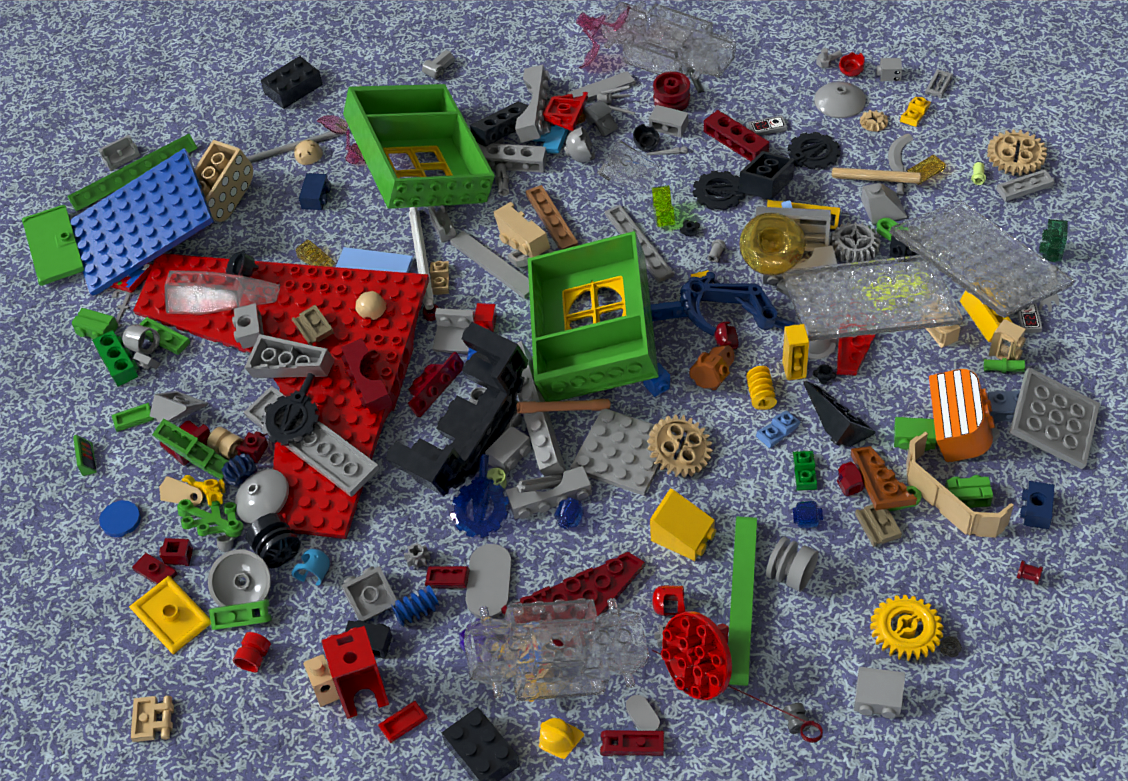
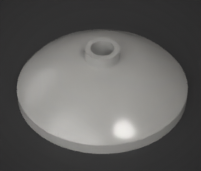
M837 81L819 88L815 94L814 103L817 109L827 116L848 118L863 110L866 104V97L864 92L854 84Z
M274 469L261 470L248 477L240 486L235 498L236 514L245 523L252 524L263 515L279 513L289 495V484L286 477Z
M232 550L221 555L212 565L208 576L210 595L220 607L265 600L271 587V574L266 562L259 555L248 550ZM243 577L246 579L245 585H241L240 580Z

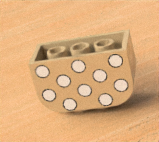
M213 140L195 167V172L213 219L218 222L227 220L252 181L253 166L241 149Z

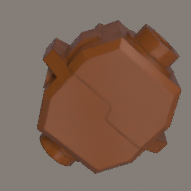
M729 345L712 348L709 353L702 352L698 360L689 369V376L695 381L697 386L705 389H718L730 374L729 367L734 361L732 347Z

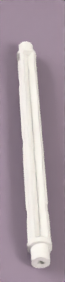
M411 207L409 217L418 274H428L430 278L420 214L417 207ZM429 280L423 299V304L427 310H431L434 307L431 280Z

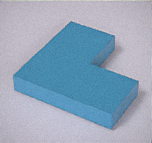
M551 125L550 133L543 134L541 138L534 139L533 141L545 142L543 147H546L547 153H560L569 130L558 125Z

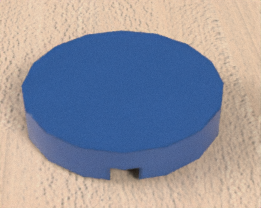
M124 500L108 505L101 512L99 518L101 528L105 534L111 537H122L127 533L133 532L141 520L137 506L130 501Z

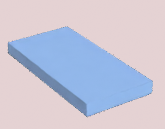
M344 247L336 267L408 273L413 256Z

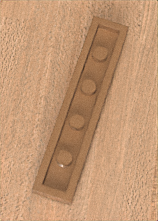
M540 185L526 190L527 198L559 250L578 246L577 240L543 186Z

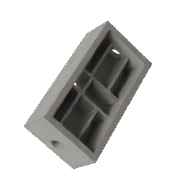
M756 207L754 249L814 251V248L829 246L831 210ZM786 236L797 237V240H788Z

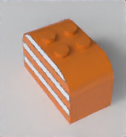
M957 369L930 375L929 383L936 441L945 461L965 460L978 457L987 452L993 442L992 428H995L993 416H990V412L993 411L991 401L988 400L986 388L982 389L977 375L967 369Z

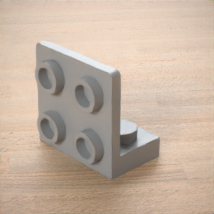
M436 308L437 330L433 351L468 354L469 348L461 338L464 330L469 327L471 322H474V311Z

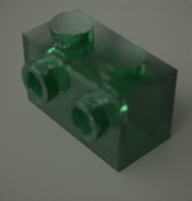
M1048 219L1047 227L1042 232L1043 242H1040L1039 253H1042V260L1050 262L1062 261L1068 236V221Z

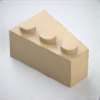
M512 202L494 211L500 232L499 238L504 244L519 250L531 258L550 249L546 232L532 220L528 222L524 218L525 214L522 211L517 212L514 209Z

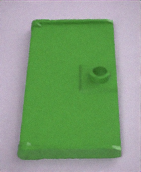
M65 205L22 218L40 286L84 271Z

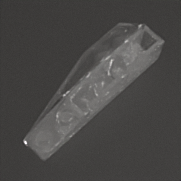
M169 271L164 285L167 314L202 315L231 310L254 303L256 305L276 302L280 290L279 284L239 275L205 271Z

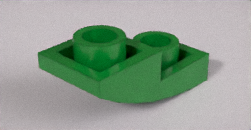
M813 451L793 452L796 490H817Z

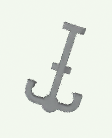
M117 289L113 292L112 298H116L119 292L126 293L123 304L117 307L120 309L116 317L117 323H119L124 309L128 310L129 308L126 305L130 295L134 293L140 294L141 290H134L132 293Z

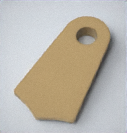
M166 476L163 483L159 486L161 501L179 503L183 499H188L194 506L199 505L203 501V493L199 488ZM194 493L198 496L197 500L193 499Z

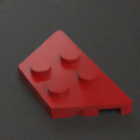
M583 92V96L573 97V94L551 97L543 113L544 120L573 131L588 100V92Z

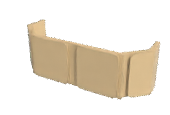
M924 432L922 435L913 438L909 444L906 461L908 485L916 487L921 492V497L932 506H936L940 513L965 535L976 534L979 537L996 538L1009 524L1014 505L1012 503L999 513L972 511L915 462L925 452L928 433Z

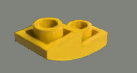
M914 97L909 102L908 109L901 115L900 122L916 127L930 107L931 102L923 97Z

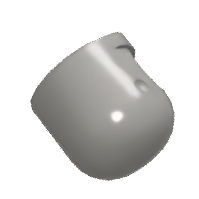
M138 324L127 327L122 337L126 348L143 355L151 354L156 350L160 341L156 330ZM151 330L154 337L152 346L149 349H143L141 346L145 340V332Z

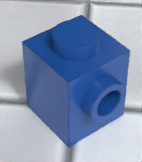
M657 363L659 377L643 381V385L654 397L670 389V374L660 363Z

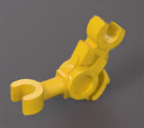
M185 475L182 478L183 482H187L189 485L199 488L204 492L209 506L212 505L213 501H219L220 504H223L222 493H225V483L222 479L219 481L207 479L204 482L195 481L190 475Z

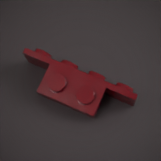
M453 352L443 365H428L424 372L412 382L408 391L414 397L408 402V405L417 417H421L463 370L464 362L457 352Z

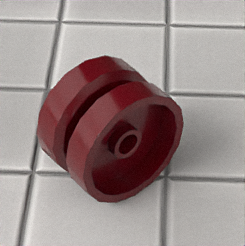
M672 71L658 75L653 82L654 105L679 111L685 110L690 104L689 78L682 73Z

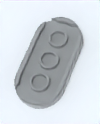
M497 544L480 546L472 553L469 561L470 572L466 604L469 611L475 617L483 620L498 617L502 613L501 608L504 605L507 607L509 603L511 557L504 547Z

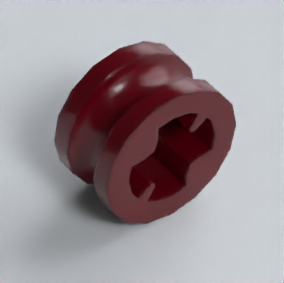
M433 304L434 307L431 310H427L425 306L423 307V316L427 321L436 320L435 312L436 308H439L436 304Z

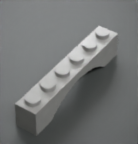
M543 64L524 69L523 80L528 92L533 94L527 109L516 121L515 130L521 143L541 138L544 120L543 113L546 109L547 90H549L548 80H550V74L548 70H545Z

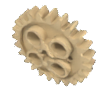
M1014 129L1012 133L1005 130V134L999 132L998 136H994L993 140H990L987 157H990L989 162H993V167L999 166L998 171L1004 169L1005 174L1010 171L1013 176L1015 172L1019 176L1022 175V172L1029 175V171L1035 173L1036 169L1040 170L1041 165H1044L1047 148L1044 147L1045 143H1040L1041 138L1035 139V134L1029 136L1028 131L1023 134L1022 130L1018 133ZM1020 143L1017 162H1014L1016 145Z
M674 415L672 419L667 416L665 420L660 419L658 424H655L652 428L653 430L649 433L651 437L647 440L650 444L647 449L653 451L650 458H657L654 464L661 463L660 470L667 468L668 475L671 471H674L675 477L679 473L682 474L683 478L688 473L692 477L695 472L699 473L702 467L705 468L708 464L707 462L711 459L709 455L712 449L709 447L712 442L706 441L710 435L703 434L705 428L699 429V422L692 424V418L685 421L684 415L681 419H678L677 415ZM684 432H686V437L680 447L681 450L677 454L676 460H674L673 457L679 447V442Z

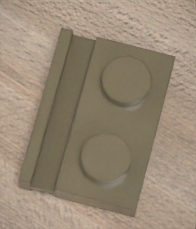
M316 305L300 313L299 317L292 318L294 324L309 345L316 341L320 342L334 334L332 327Z
M873 504L865 506L864 509L855 510V515L873 547L879 543L884 544L901 538L902 533L888 509L875 510Z

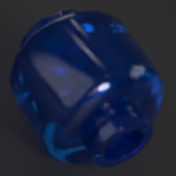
M570 497L561 500L554 513V518L558 521L557 525L566 530L569 527H577L584 514V509L581 507L582 503Z
M815 501L798 502L796 507H793V521L799 528H816L819 525V520H823L822 508H818V504Z

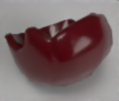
M729 321L719 323L714 333L717 345H729L733 350L737 349L739 341L736 328L728 326L730 324Z

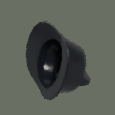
M242 250L232 255L226 267V279L228 281L249 279L253 272L259 269V266L255 264L253 256Z

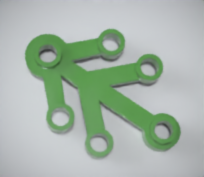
M188 499L181 500L177 505L178 515L183 517L181 519L182 528L191 529L197 527L199 536L224 532L227 537L235 538L241 535L244 527L241 521L236 520V504L233 502L224 504V513L227 514L228 521L221 518L219 509L221 504L219 501H213L212 505L209 506L212 514L194 507L193 503ZM195 515L202 519L194 520L193 517L190 516Z

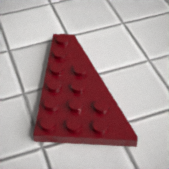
M625 552L617 558L605 561V564L594 569L591 567L577 573L574 577L564 579L562 583L551 588L547 586L530 596L522 597L519 602L507 607L504 605L501 611L544 642L552 641L559 652L567 657L645 567V562L630 552Z

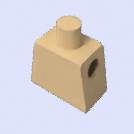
M324 654L305 661L303 664L320 707L339 700L340 698ZM328 685L329 689L322 691L321 687Z

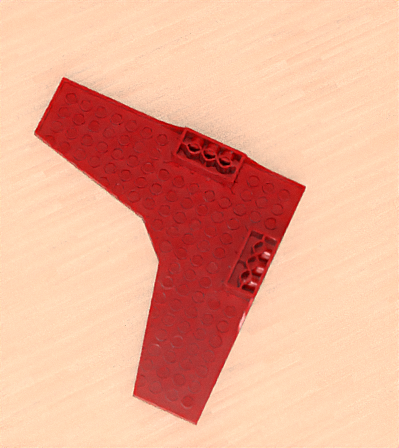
M162 254L155 259L133 312L144 318L148 317L154 321L157 320L163 325H171L181 331L186 330L192 335L212 342L218 341L223 343L224 346L238 348L239 351L244 353L246 351L251 353L253 347L243 349L240 342L237 343L235 340L234 332L236 328L232 321V317H235V308L256 303L262 315L264 335L309 345L294 324L292 318L299 317L300 313L316 305L332 327L334 334L320 342L316 341L312 345L327 349L335 360L328 377L314 378L307 396L312 399L310 402L312 404L316 403L318 407L316 415H319L318 421L372 460L383 425L390 412L395 409L414 350L413 342L416 323L430 280L428 274L255 261L259 269L254 271L249 279L228 281L225 274L229 259ZM365 292H377L386 302L385 312L375 320L370 317L364 319L355 310L357 299ZM363 338L373 360V364L369 366L365 373V378L382 380L393 404L372 415L368 408L364 409L359 399L363 397L362 393L357 394L353 385L357 382L355 379L351 380L347 372L350 367L349 365L345 367L341 358L344 355L341 347ZM280 377L273 379L280 388L279 392L285 396H290L291 393L300 391L306 377ZM276 442L273 469L281 472L289 484L287 501L278 514L283 516L294 533L347 539L363 486L352 497L287 447L281 446V443Z

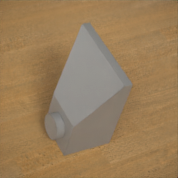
M881 183L862 187L861 201L872 225H877L878 220L882 218H890L894 221L908 218L895 191Z
M178 391L155 394L150 417L156 418V421L159 423L163 418L169 422L175 421L206 407L208 402Z

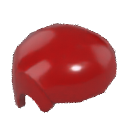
M851 52L840 59L839 69L846 76H858L864 70L865 57L862 53L855 54Z

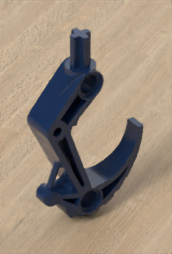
M707 272L706 276L700 278L690 277L689 281L680 289V303L684 313L688 315L687 317L695 326L714 336L716 327L710 325L703 318L700 311L701 301L742 304V307L752 314L757 326L762 330L772 329L773 326L784 330L785 326L795 324V322L777 316V310L761 286L755 283H719L715 280L713 272Z

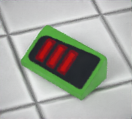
M74 435L77 467L82 476L96 473L92 442Z

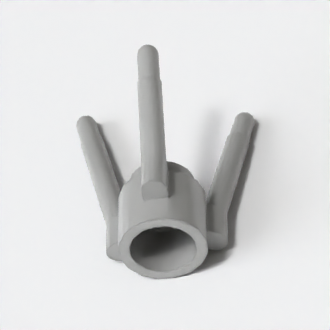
M630 86L601 90V92L597 93V101H604L608 105L612 104L613 98L629 97V94L612 95V93L630 89ZM608 105L611 110L635 114V112Z

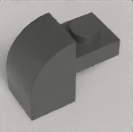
M599 100L583 109L582 114L588 124L592 125L595 123L603 137L618 129L610 114L612 110L604 101Z

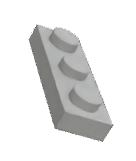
M1044 169L998 184L996 190L1006 202L1052 187L1054 179Z

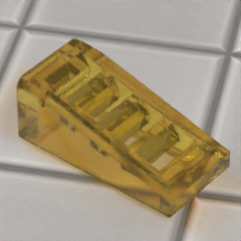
M308 239L296 248L297 257L308 265L319 266L324 261L326 262L321 266L332 267L335 264V261Z

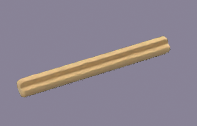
M836 167L832 169L833 178L920 183L921 173Z

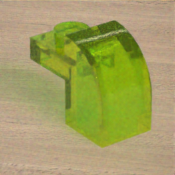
M670 186L651 187L652 207L657 227L675 225Z

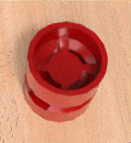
M247 632L241 642L242 647L238 648L232 661L240 669L256 673L263 662L262 657L266 656L271 643L267 638L258 633Z

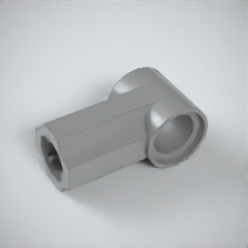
M445 50L433 61L427 60L423 64L422 72L437 80L440 75H443L444 70L455 61L454 56L450 51Z

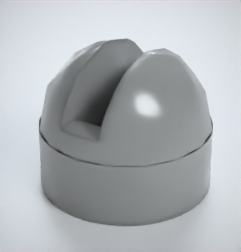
M223 535L216 539L217 547L221 552H229L234 544L233 537Z

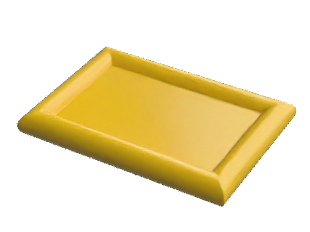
M167 576L129 606L173 655L211 625V620L206 613L170 576Z

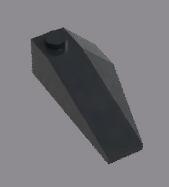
M808 381L804 382L806 391L825 431L832 437L830 440L838 446L843 444L851 447L875 434V431L865 421L848 413L850 410L847 407L835 402L836 399L820 386Z

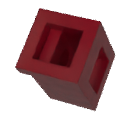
M256 431L254 434L248 432L241 445H238L236 449L239 456L241 454H249L255 463H258L267 449L268 443L266 437L261 432Z
M165 538L163 546L159 550V556L164 564L190 565L193 553L190 540Z

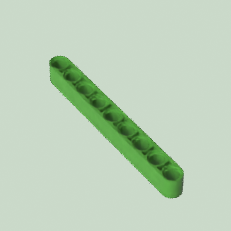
M736 516L728 640L732 659V674L729 685L748 686L757 517Z

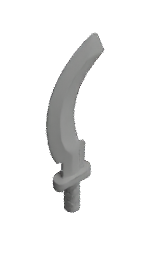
M910 134L897 138L889 148L888 160L892 171L906 172V167L903 166L901 161V152L907 143L914 140ZM897 182V195H904L903 182Z

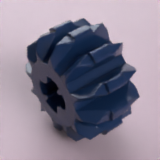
M241 454L230 459L221 470L226 482L230 485L238 486L257 472V466L249 454Z

